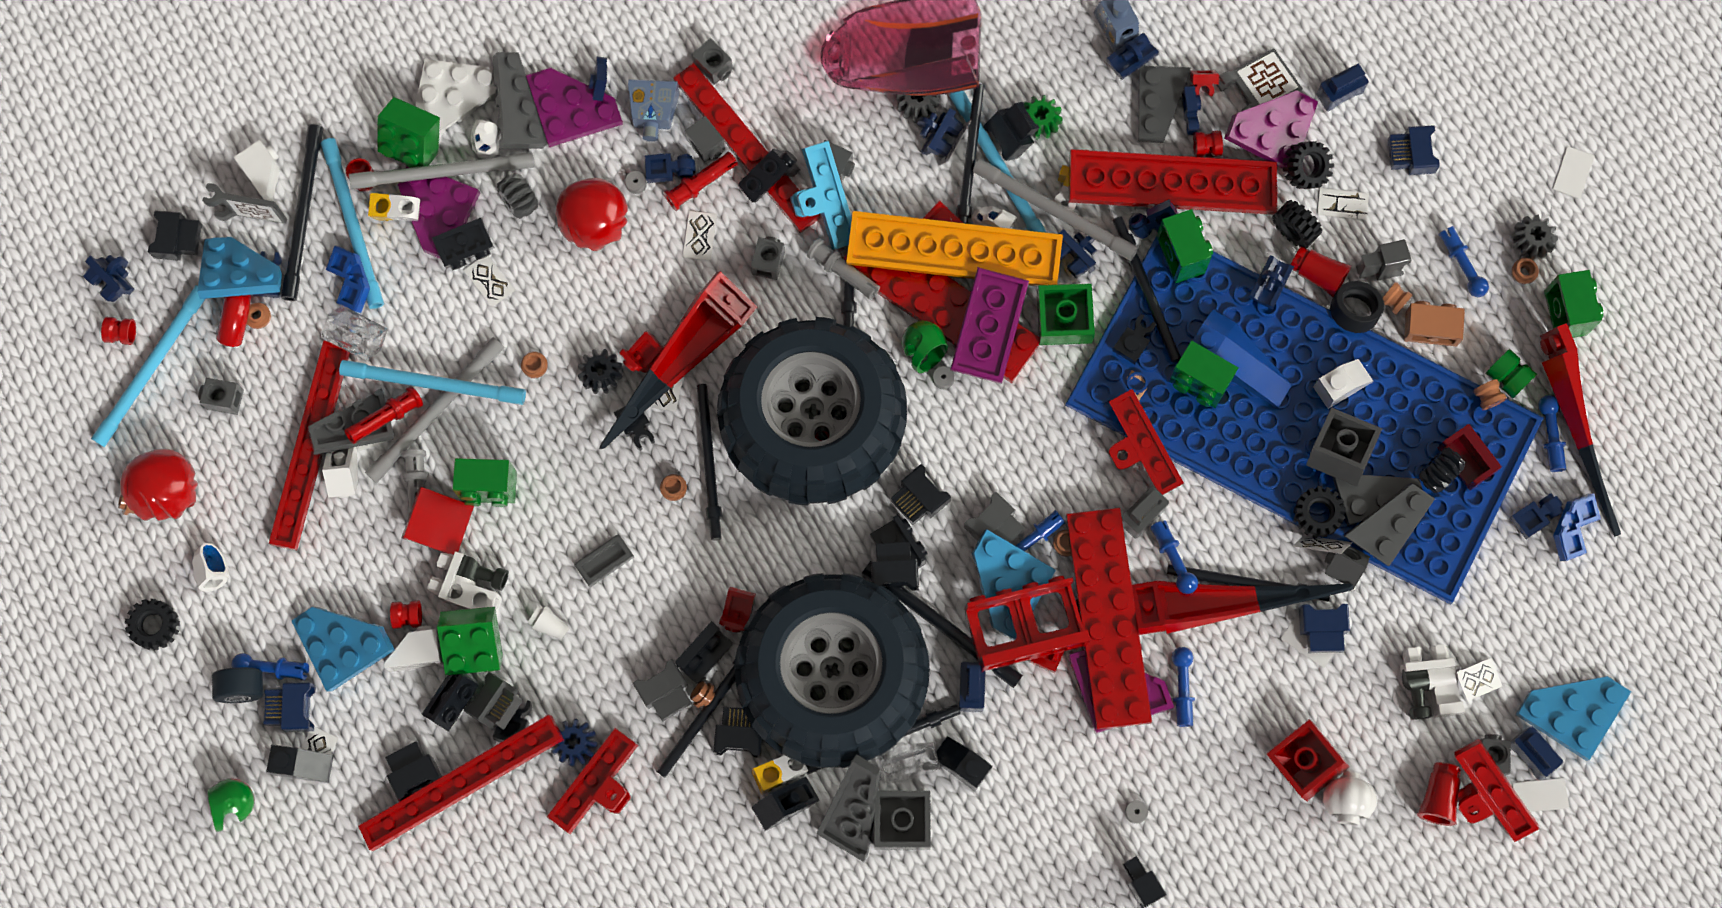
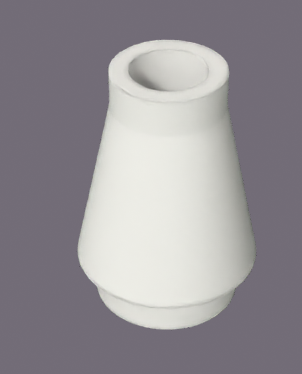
M538 605L528 621V624L533 626V630L553 636L561 641L570 628L547 606L543 608Z

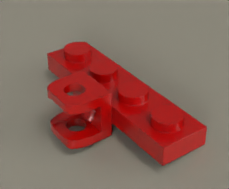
M1133 389L1109 401L1128 436L1115 443L1109 449V454L1116 467L1123 470L1141 461L1155 488L1162 495L1184 484ZM1126 451L1128 453L1127 459L1119 460L1117 457L1118 452Z
M615 728L547 817L568 834H571L595 802H598L608 811L619 814L629 802L631 796L613 778L638 745ZM616 794V798L611 800L612 796Z
M1479 738L1454 752L1455 758L1472 781L1462 787L1458 794L1459 810L1469 823L1480 822L1493 815L1494 812L1514 842L1539 830L1538 823Z

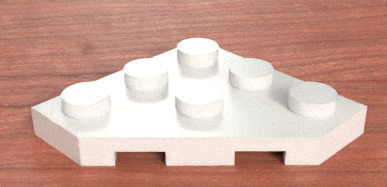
M424 59L415 106L440 117L439 136L444 134L446 129L457 121L460 123L473 114L480 105L486 101L490 102L497 97L498 90L494 86L493 68Z

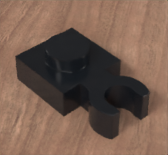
M1142 314L1136 319L1135 330L1127 327L1112 350L1134 365L1150 342L1144 336L1150 335L1156 326V323L1152 322L1150 327H1142L1141 322L1144 318Z
M624 407L614 412L616 418L619 417ZM645 413L641 414L624 430L627 437L635 435L634 444L639 451L643 450L640 444L642 438L647 437L652 444L655 443L653 434L644 429L650 425Z
M527 700L524 708L517 709L505 729L496 726L492 736L493 740L503 742L529 726V721L523 718L532 710L531 701Z

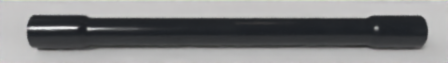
M316 124L308 125L305 140V155L287 271L284 276L281 298L287 301H297L302 255L318 152L321 148L323 127Z
M870 561L862 574L872 581V561ZM885 587L896 595L899 601L978 660L974 643L970 636L905 587ZM1010 665L991 669L996 676L1012 688L1023 677L1020 672Z

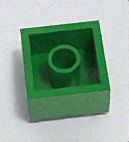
M393 97L377 116V152L397 160L410 168L429 166L439 153L440 117Z
M1192 209L1162 219L1156 236L1175 284L1205 274L1212 258L1211 255H1213L1210 241L1205 240L1202 234V221L1199 216L1195 217Z
M1590 270L1559 274L1544 290L1553 329L1567 323L1573 338L1587 336L1603 318V307L1601 303H1598L1596 297L1597 283L1595 278L1591 277Z
M1092 284L1039 285L1037 291L1039 345L1092 344L1095 336Z
M1191 340L1177 363L1169 382L1173 383V387L1184 394L1188 392L1195 396L1197 402L1203 406L1216 408L1239 367Z
M455 458L453 491L462 502H465V505L481 506V503H491L494 507H507L508 503L515 504L517 471L510 460Z
M495 606L440 612L437 631L445 675L500 670L503 652Z

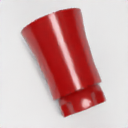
M1304 247L1299 248L1291 262V265L1294 266L1293 270L1299 276L1309 280L1332 297L1343 285L1352 266Z
M1434 763L1433 772L1430 773L1428 787L1417 814L1419 818L1438 825H1456L1457 802L1462 772L1458 766L1450 763Z

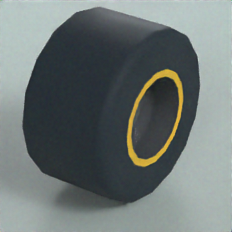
M246 667L227 668L215 671L212 674V699L216 702L244 703L256 701L263 697V673L259 669Z

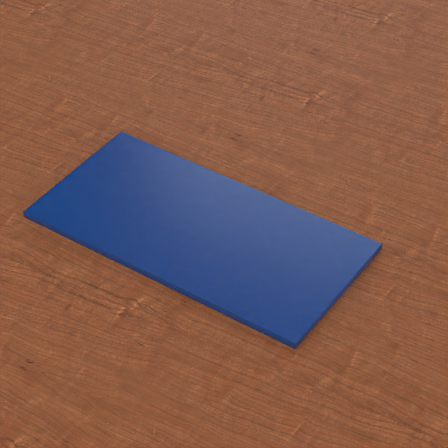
M1155 237L1142 261V265L1180 356L1182 357L1211 311L1215 310L1238 324L1292 384L1291 388L1277 408L1231 381L1216 408L1212 406L1206 407L1197 402L1195 396L1188 392L1186 394L1179 392L1173 387V383L1169 382L1179 361L1171 362L1157 326H1155L1154 331L1150 335L1144 336L1150 342L1135 365L1112 351L1127 327L1135 330V322L1139 315H1144L1141 326L1144 328L1150 327L1151 323L1155 322L1137 278L1134 276L1065 406L1128 437L1109 401L1131 389L1137 395L1145 391L1139 402L1173 462L1298 525V521H1294L1295 513L1293 511L1297 500L1304 492L1312 487L1315 489L1317 486H1322V489L1329 487L1332 493L1336 491L1331 475L1307 466L1312 448L1331 408L1328 409L1313 387L1322 376L1343 364L1359 359L1373 382L1332 406V408L1382 428L1362 475L1419 479L1420 471L1440 452L1437 447L1468 424H1470L1502 466L1494 475L1471 491L1459 476L1443 491L1435 494L1430 489L1428 490L1420 480L1423 491L1435 498V500L1390 566H1386L1353 542L1350 545L1370 556L1369 563L1451 605L1544 417L1508 399L1490 409L1482 410L1480 406L1481 400L1473 392L1480 385L1371 330L1365 333L1346 331L1334 321L1329 309L1285 287L1273 309L1255 302L1249 296L1260 274L1214 251L1205 274L1175 284L1157 237ZM1134 376H1140V377H1142V378L1144 379L1145 383H1143L1142 381H1140L1139 379H1137V378L1134 377ZM1317 502L1310 506L1309 513L1315 521L1323 522L1329 518L1330 512L1325 504ZM1344 519L1341 526L1333 534H1329L1324 538L1351 542L1343 534L1350 529L1352 530L1358 524L1347 526Z

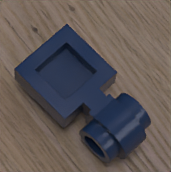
M671 153L645 155L647 183L673 181V173H676L679 179L691 178L696 172L695 160L692 159L691 155H679L675 161H672Z
M1169 199L1147 209V216L1141 213L1132 215L1129 218L1128 227L1135 237L1144 239L1151 234L1154 228L1158 233L1162 219L1179 213Z
M1550 493L1538 502L1541 506L1540 508L1533 501L1510 517L1526 540L1550 524L1546 518L1547 516L1552 520L1563 512L1562 506L1564 504L1558 496L1554 497Z

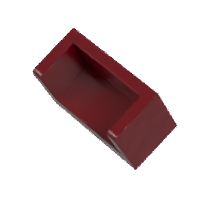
M1470 424L1454 433L1437 447L1439 451L1450 447L1466 462L1464 470L1460 473L1459 477L1470 491L1502 468Z

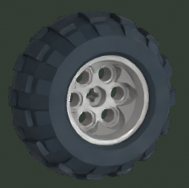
M816 317V320L798 321L797 318L779 322L778 327L766 333L761 331L748 341L743 351L732 359L723 376L724 381L717 401V416L724 447L736 469L752 482L754 487L769 496L773 495L787 500L788 503L806 506L809 503L827 502L832 504L846 500L848 496L860 490H866L873 485L889 464L893 463L899 452L907 423V398L904 383H902L896 369V364L887 351L872 341L871 336L854 326L848 327L838 324L835 319ZM802 382L810 386L806 392H799L795 388ZM828 386H832L837 390L832 396H826L822 391ZM783 403H789L793 408L790 412L783 413L779 410V406ZM812 409H815L817 415H815L814 419H809V413H811ZM837 410H841L846 413V417L843 420H835L832 414ZM793 427H799L803 432L799 437H791L788 434L789 430ZM819 431H826L830 436L827 440L819 441L815 438V435Z
M812 574L774 591L759 609L753 612L747 621L735 656L736 690L748 721L774 750L811 767L847 768L850 767L856 755L867 761L883 755L893 748L912 728L921 712L928 691L930 673L929 654L917 620L891 591L853 574ZM822 640L826 643L827 647L823 652L816 653L811 649L813 642ZM842 641H851L854 644V649L849 653L841 652L838 647ZM801 664H809L813 669L810 675L803 677L798 675L797 668ZM863 664L867 667L868 673L863 677H856L852 673L854 666ZM834 666H837V672L840 675L838 677L833 675L831 678H828L826 669H832ZM815 688H822L825 690L826 696L820 701H815L810 697L811 691ZM843 688H849L854 692V696L849 701H843L838 697L839 691Z

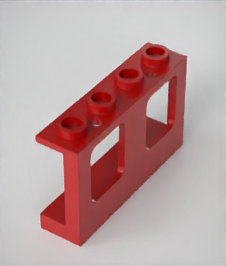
M1057 576L1049 579L1047 584L1038 586V582H1033L1022 586V590L1012 592V589H1004L996 592L994 597L986 598L985 595H979L969 599L970 602L966 604L964 611L979 665H981V672L1088 645L1091 639L1088 630L1083 628L1072 591L1073 577L1064 579V576ZM1057 592L1062 598L1069 625L1063 629L1040 633L1036 625L1030 600L1034 597ZM1005 605L1008 607L1016 639L1011 642L988 646L984 640L978 612Z

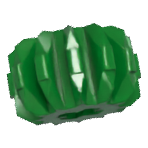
M1045 94L1041 97L1040 101L1033 96L1031 97V103L1025 101L1023 105L1036 126L1040 127L1035 132L1036 140L1040 138V134H1043L1046 139L1050 138V132L1056 134L1059 129L1058 125L1062 124L1063 120L1059 116L1062 111L1061 107H1054L1055 99L1047 102ZM1042 115L1041 118L1045 117V119L1040 120V116L1038 118H1036V116Z

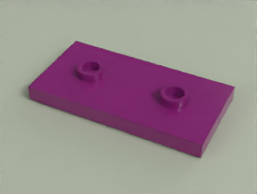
M977 268L950 371L1002 384L1028 288V280Z

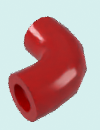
M251 295L224 297L216 334V340L219 343L228 347H238L242 344L249 316Z

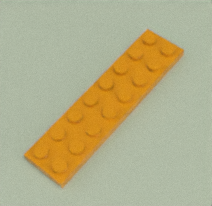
M853 211L846 263L848 265L975 279L977 268L979 267L1028 280V285L1031 286L1057 285L1063 235Z

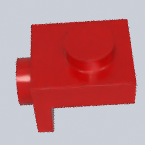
M645 331L629 350L622 348L619 353L624 358V365L631 371L635 372L637 370L647 373L662 350L663 345L650 332Z
M730 587L719 625L725 626V629L731 632L744 631V627L752 614L756 593Z

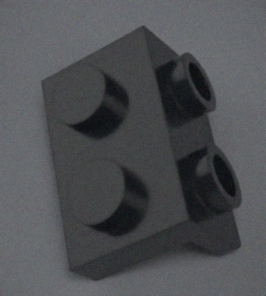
M463 674L447 675L421 715L449 732L479 685Z

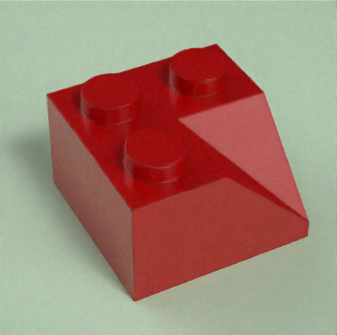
M1310 719L1267 753L1268 757L1305 801L1310 800L1332 780H1335L1350 768L1335 747Z

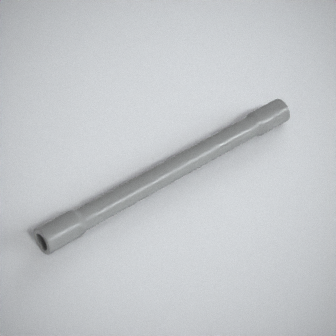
M532 152L519 153L489 159L380 172L349 174V180L352 190L375 187L382 184L507 169L534 168V159Z
M979 159L975 164L973 173L1003 187L1106 245L1110 250L1129 261L1137 253L1138 247L1111 234L1006 175L990 163Z
M492 337L477 353L472 362L455 379L471 382L486 365H489L504 349V346ZM443 391L386 453L381 455L369 467L365 474L375 483H378L393 467V464L402 455V452L412 445L460 393Z

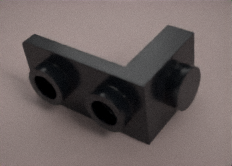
M772 149L738 183V186L751 202L756 203L783 176L794 177L800 171V168L795 164L797 159L787 150Z

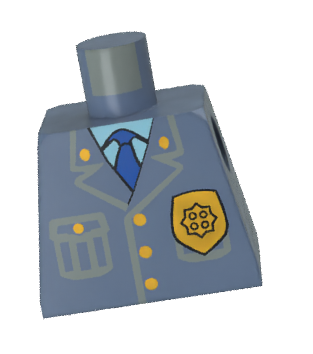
M1102 0L1099 2L1094 10V15L1115 52L1128 41H1132L1139 36V20L1128 0Z
M628 80L634 127L643 129V140L649 142L657 141L659 129L668 130L672 126L680 93L678 82Z

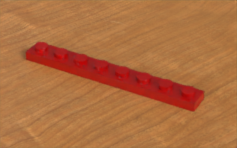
M694 63L673 77L674 81L678 82V87L701 115L707 117L722 136L725 144L749 172L769 153ZM783 176L766 193L798 232L802 233L818 221L821 216L820 214L806 217L795 215L791 196L800 190L789 176Z
M323 340L269 540L271 546L298 550L323 453L313 454L308 426L334 413L344 377L339 374L340 363L342 360L349 359L351 351L349 345Z
M551 715L545 716L359 825L358 827L369 850H377L562 742L564 738Z

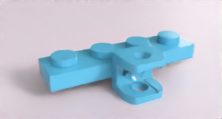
M829 141L803 148V156L813 187L798 191L791 196L795 215L806 217L821 213L832 250L848 246L852 217Z

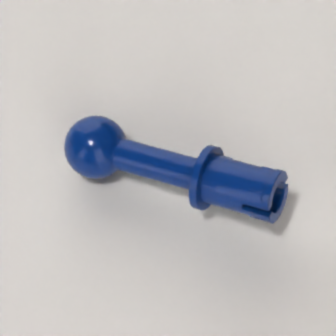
M1451 226L1447 228V232L1445 230L1440 232L1438 235L1450 253L1448 257L1456 258L1469 281L1467 286L1469 293L1474 297L1486 295L1489 290V283L1484 277L1478 276L1465 254L1468 246H1464L1455 231V227Z
M1545 395L1538 402L1539 411L1545 415L1549 443L1544 445V449H1547L1550 472H1562L1566 470L1564 454L1566 442H1560L1556 413L1559 411L1560 406L1555 396Z
M1054 510L1053 513L1036 525L1034 523L1033 525L1036 529L1015 546L1026 551L1041 538L1048 541L1047 537L1062 525H1065L1066 522Z
M1159 521L1153 524L1150 529L1160 546L1159 552L1167 554L1178 576L1176 581L1178 590L1184 594L1193 593L1198 587V579L1194 574L1187 571L1176 549L1180 544L1179 541L1174 539L1166 521Z
M1178 647L1172 653V662L1178 670V697L1173 698V702H1176L1178 727L1193 726V702L1195 698L1189 695L1188 667L1192 664L1194 656L1187 647Z
M240 653L231 662L232 668H256L262 672L275 673L276 678L279 680L284 679V677L306 680L307 675H303V673H309L308 663L290 662L285 658H280L276 663L253 660L250 655Z

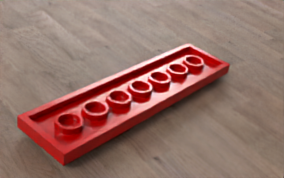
M1071 149L1069 152L1068 203L1154 207L1170 199L1176 209L1274 215L1277 212V162Z
M851 265L880 286L877 294L916 320L935 323L944 333L946 340L957 346L971 291L944 275ZM1019 323L1003 377L1011 384L1040 344L1039 337Z
M1113 508L1066 514L1079 613L1083 628L1088 630L1091 639L1084 648L1096 730L1151 724L1152 718L1135 615L1136 610L1121 509Z

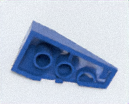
M1215 310L1211 311L1192 341L1239 367L1232 382L1278 408L1292 384L1236 322Z

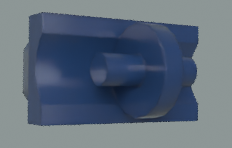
M1143 32L1108 56L1106 61L1122 80L1159 55V51L1151 44Z
M949 108L946 113L942 112L936 123L935 121L938 116L935 113H931L929 118L920 117L918 125L922 130L919 135L922 138H926L930 133L920 151L926 156L933 153L941 158L948 155L952 144L942 139L944 133L955 138L964 126L954 117L956 111Z
M1063 229L1058 233L1063 235L1060 261L1070 253L1075 260L1067 266L1068 271L1076 279L1087 271L1091 274L1096 269V262L1085 250L1091 255L1097 252V249L1092 245L1095 239L1090 236L1084 237L1078 232L1074 236L1079 242L1078 244Z
M109 255L106 259L104 257L95 259L93 256H89L85 262L89 267L83 277L92 285H99L102 280L106 283L100 291V295L106 301L115 302L122 294L130 295L134 291V288L125 279L129 274L125 270L128 265L125 257L114 258L112 255Z
M1270 255L1249 298L1265 307L1273 309L1294 266L1283 263Z

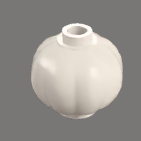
M1343 772V777L1332 780L1326 786L1323 794V804L1330 815L1337 817V823L1359 825L1360 819L1369 818L1377 806V795L1369 783L1360 779V773Z

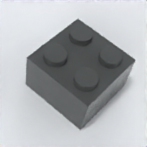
M1331 407L1312 448L1307 466L1357 486L1382 428Z
M878 791L874 814V849L930 850V791Z

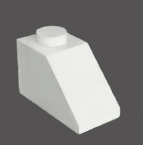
M258 140L234 156V159L262 198L273 201L280 167L275 160L279 157L270 145L265 147Z
M1357 359L1343 364L1322 376L1313 388L1329 409L1369 385L1373 380L1360 360Z
M357 447L326 453L322 471L328 498H346L356 494L358 485Z
M420 626L416 628L417 631L409 632L384 662L385 669L389 672L443 665L437 629H433V626Z

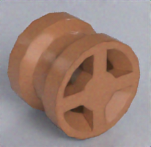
M1395 282L1383 296V301L1397 315L1413 294L1404 292L1400 284Z
M1497 379L1489 381L1473 390L1475 396L1481 400L1480 406L1482 410L1490 409L1507 399L1505 393L1500 391V383Z

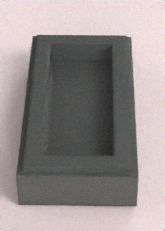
M618 534L574 565L588 586L592 587L633 559L634 555Z

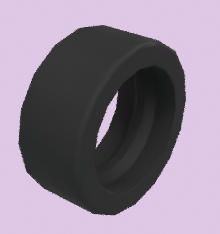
M1349 281L1341 285L1331 301L1330 312L1334 321L1346 331L1365 333L1373 329L1384 312L1385 304L1382 295L1370 284L1362 281ZM1348 297L1360 299L1370 308L1371 315L1361 317L1353 314L1345 307L1343 299Z

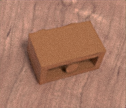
M1427 301L1411 303L1406 310L1404 341L1457 347L1463 340L1465 309L1457 308L1454 304L1435 306L1430 305Z

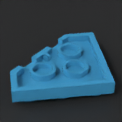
M232 237L205 239L197 290L200 299L280 292L282 273L278 265Z
M987 529L983 531L972 551L973 561L976 564L981 591L986 598L994 597L996 592L1004 589H1012V592L1022 590V586L1033 582H1038V586L1047 584L1056 571L1054 568ZM1042 596L1034 597L1030 600L1032 611H1034ZM1001 605L989 608L991 627L1010 639L1015 640L1016 633L1008 607Z
M311 607L292 620L326 692L337 689L395 651L384 627L377 624H370L350 616L333 613L320 607Z
M1608 676L1533 690L1528 693L1515 715L1582 759L1588 761L1601 743L1631 691Z

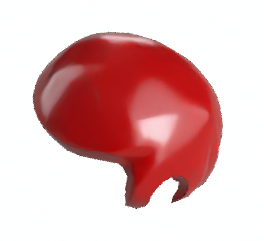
M601 178L579 180L568 185L558 198L556 218L559 230L569 242L575 243L579 248H589L592 251L601 250L605 245L621 239L622 228L627 224L625 215L628 211V205L623 193L611 182Z
M155 449L138 455L126 465L120 479V491L128 508L139 518L148 521L155 517L161 521L168 518L178 519L186 508L194 506L196 503L195 489L198 483L194 479L195 471L193 466L182 454L170 449Z

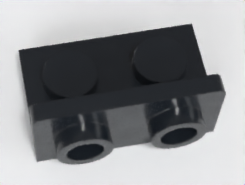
M481 217L432 237L444 267H451L452 271L466 266L465 260L476 257V260H480L491 255L490 250L494 249Z
M898 514L893 517L892 521L870 534L875 545L910 542L911 559H917L918 569L926 564L925 556L928 553L920 541H914L911 536L913 529L905 518L901 520Z
M711 621L675 661V664L698 684L733 646V643Z

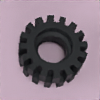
M1317 141L1299 142L1291 146L1292 150H1287L1285 154L1289 158H1283V163H1287V167L1282 168L1283 172H1288L1285 178L1286 180H1291L1289 184L1297 186L1296 188L1315 189L1322 187V184H1326L1329 181L1326 177H1332L1333 172L1329 171V168H1334V163H1330L1329 160L1334 158L1332 154L1327 155L1330 150L1328 147H1323V143H1316ZM1307 155L1311 156L1314 162V169L1310 175H1306L1303 170V160Z
M1287 201L1272 216L1273 223L1276 224L1277 230H1281L1282 236L1285 235L1289 242H1293V245H1299V247H1304L1305 249L1323 231L1320 222H1317V218L1311 215L1312 212L1309 209L1306 210L1302 204L1299 206L1297 201Z
M1317 486L1315 489L1312 487L1304 492L1296 502L1293 511L1295 513L1294 521H1298L1297 527L1299 530L1303 528L1305 530L1304 534L1307 536L1310 533L1313 535V538L1318 536L1322 538L1327 537L1329 534H1333L1345 519L1346 507L1342 505L1344 501L1342 498L1339 500L1337 497L1339 494L1336 491L1332 493L1329 487H1326V489H1322V486ZM1317 502L1325 504L1330 512L1329 518L1323 522L1315 521L1309 513L1312 504Z
M144 599L141 600L142 604H134L135 610H129L127 613L130 615V618H125V623L128 624L125 630L130 634L128 636L130 640L148 650H159V647L165 648L168 646L166 644L168 641L172 643L175 640L172 637L174 634L178 635L179 630L176 629V626H180V621L176 619L178 615L171 606L156 599H151L150 601ZM150 615H159L162 620L161 629L155 634H146L143 630L144 620Z

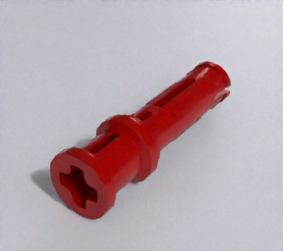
M728 151L691 178L681 179V183L670 191L665 190L663 192L664 197L675 211H678L680 205L690 198H697L700 190L736 167L738 163Z
M409 386L403 394L396 398H389L386 405L349 428L344 429L345 435L352 444H355L393 419L401 420L404 418V414L415 407H422V399L418 392L412 386Z

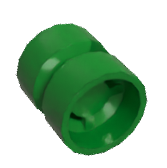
M1509 349L1485 374L1492 380L1497 379L1499 383L1502 382V389L1513 399L1537 373L1527 364L1521 365V358Z

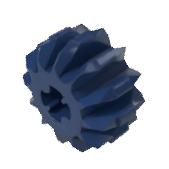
M578 719L573 720L572 727H570L567 721H563L562 724L565 730L563 732L560 730L564 740L556 744L559 746L553 748L552 753L554 755L561 753L558 759L561 763H564L569 757L568 762L570 766H575L576 758L584 765L586 760L583 755L587 754L592 758L594 753L589 750V747L595 748L598 746L596 741L590 740L596 736V732L594 730L587 732L590 726L587 722L583 723L579 728L580 723ZM574 736H576L581 742L572 749L568 741H573Z

